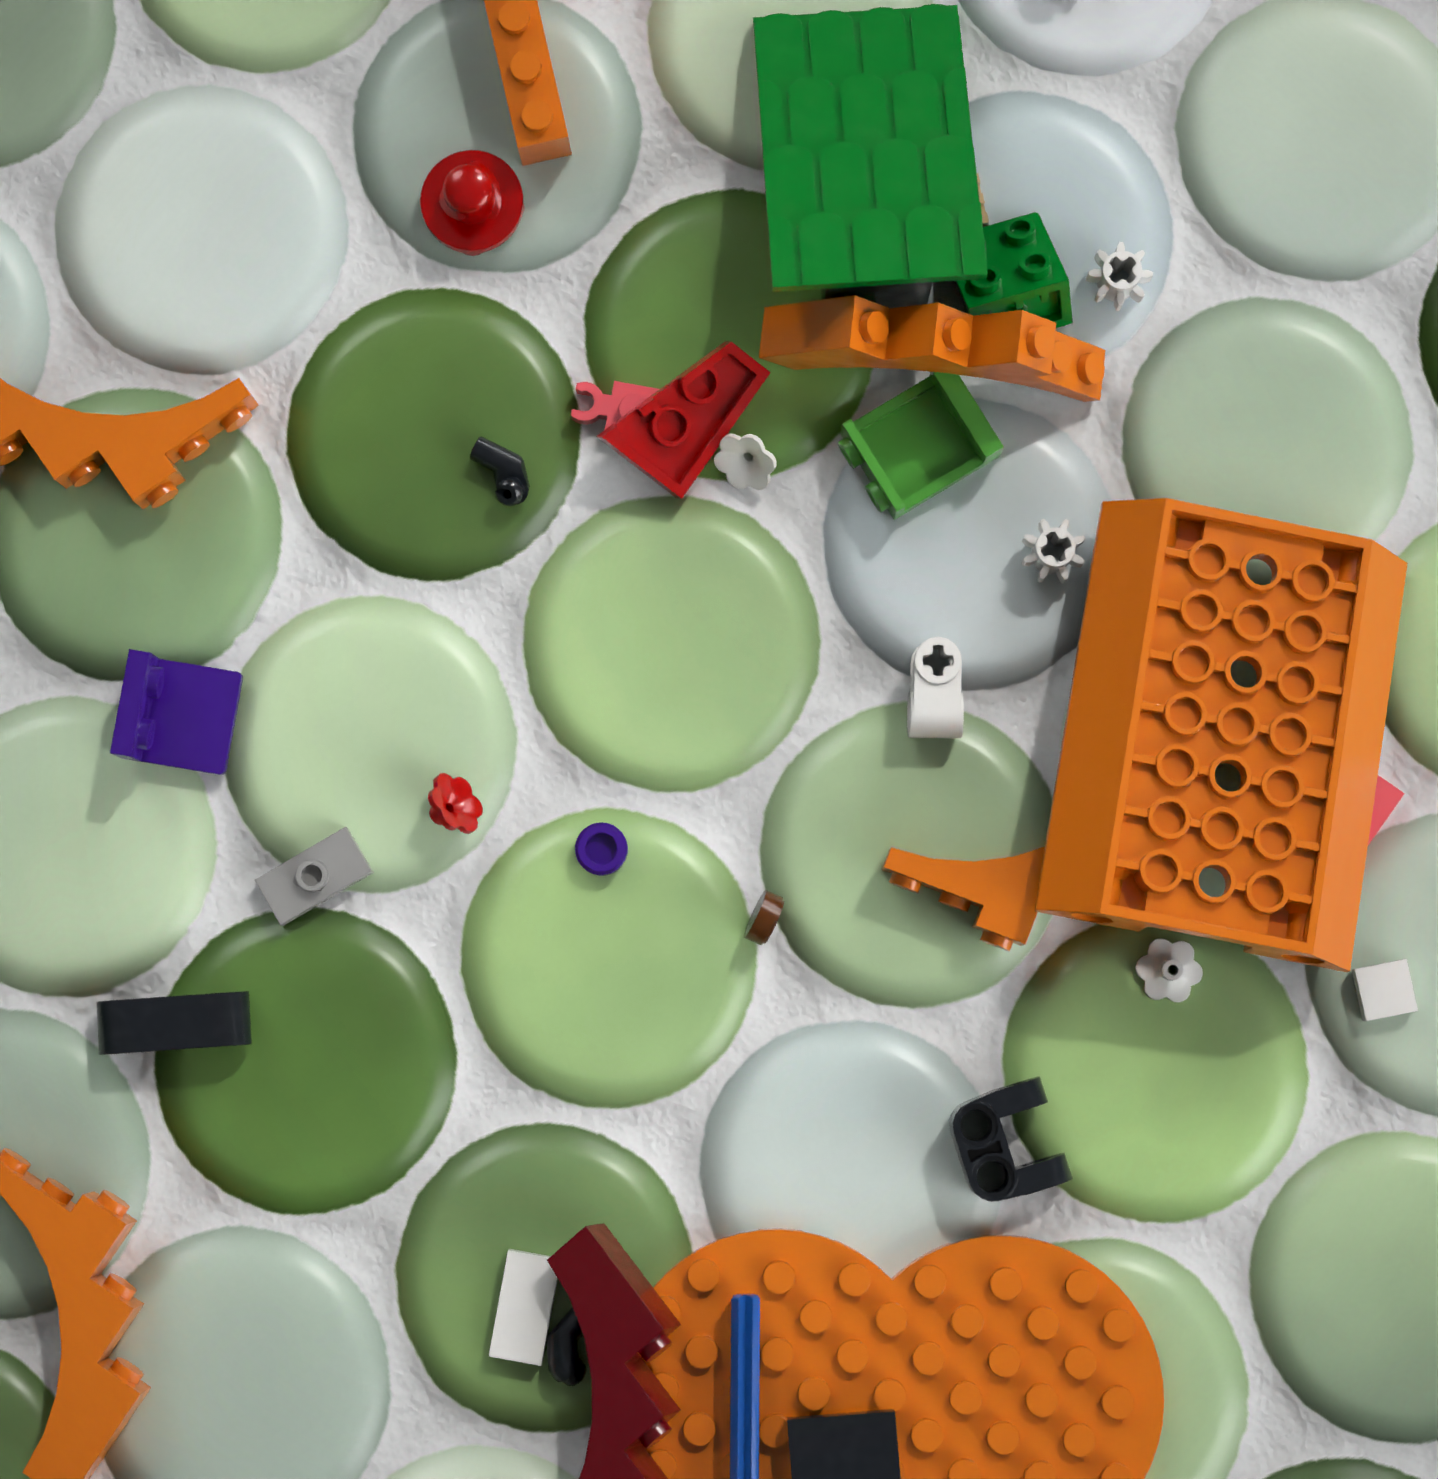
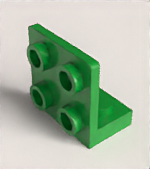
M1033 212L983 227L987 278L955 281L964 302L965 313L975 316L1024 310L1055 322L1056 328L1072 324L1069 279L1040 215Z

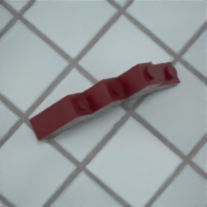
M604 1223L588 1225L547 1259L570 1298L584 1335L592 1377V1424L585 1462L579 1479H668L646 1449L655 1445L672 1430L667 1422L681 1409L646 1363L657 1358L671 1346L672 1341L668 1336L681 1324Z

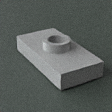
M344 827L255 879V882L279 924L284 926L374 872L347 827Z

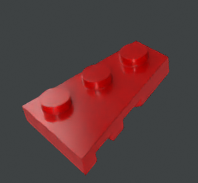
M725 341L596 437L675 498L682 499L720 446L722 438L732 429L771 372L732 341Z

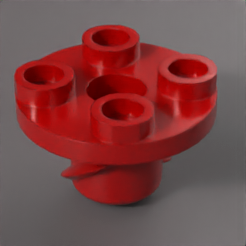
M479 150L456 152L438 162L427 175L420 197L421 212L431 234L446 247L469 256L480 255L483 252L497 248L507 241L517 229L525 208L521 184L513 169L501 158Z

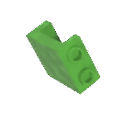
M930 372L929 377L854 422L852 419H849L842 423L840 434L843 439L837 442L848 464L853 469L860 465L871 482L865 486V490L876 509L880 513L887 509L894 520L997 459L1004 448L961 377L956 374Z

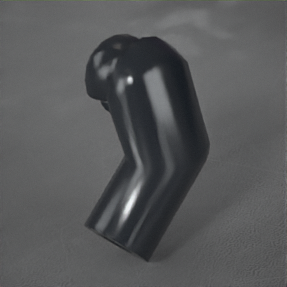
M480 436L471 451L470 459L493 471L497 488L495 495L500 503L505 506H514L524 502L528 496L530 484L523 458Z
M573 1306L549 1333L546 1340L548 1370L554 1380L563 1382L567 1386L579 1384L584 1379L587 1369L586 1365L579 1358L577 1341L582 1337L583 1333Z

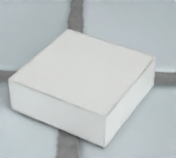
M1407 959L1351 970L1362 1021L1418 1011Z

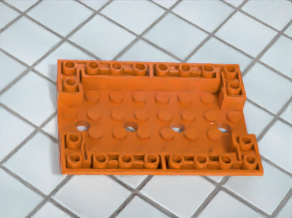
M1169 498L1103 501L1100 506L1034 911L1137 932L1148 926L1241 944L1244 945L1243 952L1350 972L1408 563L1372 539ZM1259 559L1268 564L1272 572V579L1269 584L1259 585L1250 580L1246 572V565L1249 560ZM1246 661L1254 667L1257 678L1253 687H1242L1235 683L1231 676L1233 662ZM1219 764H1230L1239 771L1241 784L1237 791H1226L1217 784L1215 770ZM1204 868L1216 869L1223 875L1225 890L1221 896L1211 897L1200 888L1199 875Z

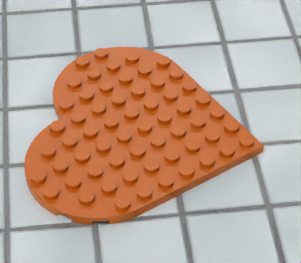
M783 1228L758 1229L723 1237L700 1247L667 1271L653 1287L681 1324L668 1336L672 1341L671 1346L657 1358L646 1363L681 1409L667 1422L672 1430L655 1445L646 1449L668 1479H730L731 1299L736 1294H755L760 1298L759 1479H792L787 1417L887 1409L895 1410L901 1479H1145L1152 1465L1159 1444L1164 1413L1163 1378L1152 1337L1137 1309L1120 1287L1090 1262L1063 1247L1025 1236L983 1235L982 1237L964 1239L942 1245L920 1256L890 1278L870 1259L839 1241L802 1230Z

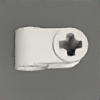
M929 638L921 643L911 656L910 691L907 703V732L909 738H962L964 723V702L961 691L962 659L956 644L947 638ZM933 649H938L939 657L948 659L949 666L939 671L938 676L933 675L932 667L923 665L922 659L932 654Z

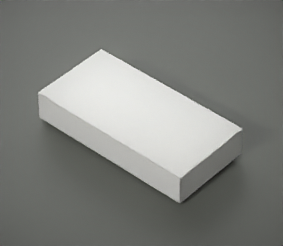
M514 1249L508 1250L489 1357L538 1366L542 1365L558 1280L547 1261L551 1256Z

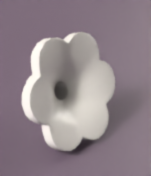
M732 433L725 435L720 441L721 450L714 457L716 468L726 473L727 481L734 488L744 489L750 486L756 490L765 489L770 483V474L777 466L775 456L765 450L762 440L756 435L746 434L743 437Z
M1156 939L1149 944L1147 955L1139 958L1135 966L1137 975L1144 980L1145 994L1153 1000L1167 997L1173 1002H1182L1189 997L1191 986L1199 983L1203 976L1201 965L1194 960L1193 947L1185 941H1178L1172 944L1166 939ZM1170 965L1174 966L1176 970L1173 975L1168 972Z

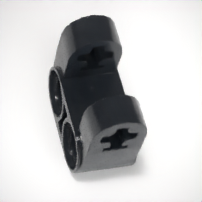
M1040 1076L991 1090L959 1104L951 1113L949 1120L950 1132L965 1180L970 1190L981 1199L994 1202L1048 1189L1073 1179L1065 1153L1051 1155L1015 1167L1000 1118L1048 1102ZM978 1109L987 1116L989 1127L983 1137L977 1140H970L963 1135L960 1123L962 1117L967 1112ZM989 1161L999 1162L1005 1171L1003 1184L993 1191L983 1190L977 1182L979 1168Z

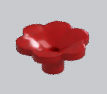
M440 773L433 780L434 789L428 793V801L431 805L429 810L431 820L437 825H443L448 830L458 829L464 834H471L478 828L477 818L483 813L481 802L472 795V788L466 779L462 777L453 779L446 773Z

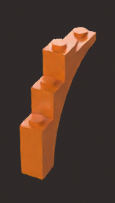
M856 295L764 307L759 358L793 370L863 367L929 371L1024 385L1083 402L1100 401L1102 379L1105 373V350L1057 332L1055 322L1024 310L973 316L939 302L888 308Z
M0 378V466H4L18 458L23 452L22 446L29 442L54 480L67 489L72 485L80 487L92 481L101 472L99 466L106 462L128 495L143 510L149 505L152 508H157L174 498L179 491L177 486L186 481L175 463L181 459L184 462H188L200 456L210 446L208 440L224 429L226 432H232L245 425L253 416L251 411L258 407L259 404L240 378L201 399L163 411L130 415L85 413L43 402L7 384Z
M1045 846L1013 857L980 861L933 859L891 847L881 870L891 873L889 883L918 894L922 885L940 892L938 902L954 909L968 913L970 905L979 907L972 927L983 931L980 940L997 948L1010 951L1013 943L1020 946L1026 945L1038 912L1034 910Z
M4 1148L0 1152V1195L29 1230L47 1266L58 1305L61 1338V1359L56 1396L43 1436L22 1473L31 1479H90L151 1389L149 1385L141 1380L144 1374L134 1364L120 1357H117L115 1361L108 1358L144 1305L143 1302L134 1297L137 1291L136 1288L125 1279L113 1273H110L107 1278L102 1275V1272L137 1220L126 1213L130 1206L107 1190H103L100 1195L95 1191L82 1194L76 1204L73 1203L71 1199L74 1193L66 1186L52 1178H47L45 1182L41 1181L27 1171L31 1164L25 1158L8 1148Z

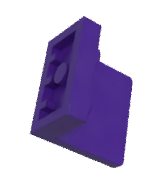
M129 649L110 754L126 760L224 775L228 765L243 675L237 671L164 660L150 652Z

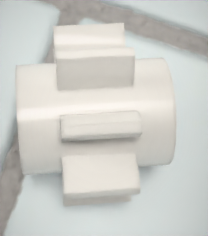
M1123 242L1118 243L1115 252L1110 256L1099 249L1094 259L1102 269L1090 270L1086 276V281L1097 283L1098 292L1094 301L1097 303L1104 298L1114 301L1116 311H1120L1124 300L1129 297L1135 302L1140 303L1145 294L1143 289L1137 284L1148 283L1153 277L1152 271L1142 270L1141 260L1145 252L1141 250L1134 255L1131 252L1125 251ZM1124 270L1129 274L1127 281L1121 279L1114 283L1110 279L1112 272L1117 274Z
M1041 519L1038 524V530L1041 534L1039 538L1025 534L1022 540L1025 546L1032 548L1031 554L1023 559L1022 566L1034 564L1040 571L1038 574V582L1040 583L1048 574H1057L1059 581L1065 583L1068 580L1066 566L1069 564L1073 567L1081 568L1085 562L1081 556L1075 554L1076 548L1085 541V537L1076 536L1073 538L1067 531L1069 527V520L1067 519L1061 523L1059 528H1050L1048 522L1045 519ZM1047 540H1050L1054 547L1061 545L1064 547L1065 551L1059 558V562H1056L1052 555L1044 557L1041 553L1047 545Z

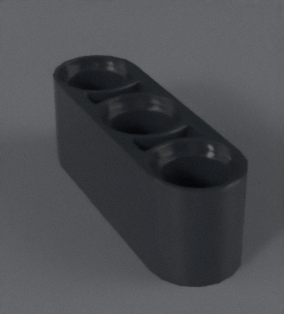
M249 991L96 1002L99 1055L252 1044Z

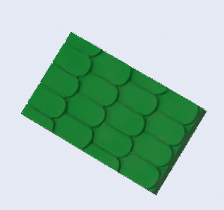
M929 4L915 8L893 9L890 7H878L866 11L842 12L828 10L817 14L790 15L777 13L765 17H753L772 292L821 289L822 300L856 295L888 308L928 304L933 282L986 279L988 272L981 203L979 202L966 71L957 5Z

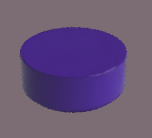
M603 822L594 823L587 826L579 834L575 844V854L578 862L586 871L594 875L606 876L615 873L623 866L628 855V844L623 833L614 825Z

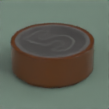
M768 890L762 893L749 919L744 938L759 945L765 944L768 941L784 906L783 897Z

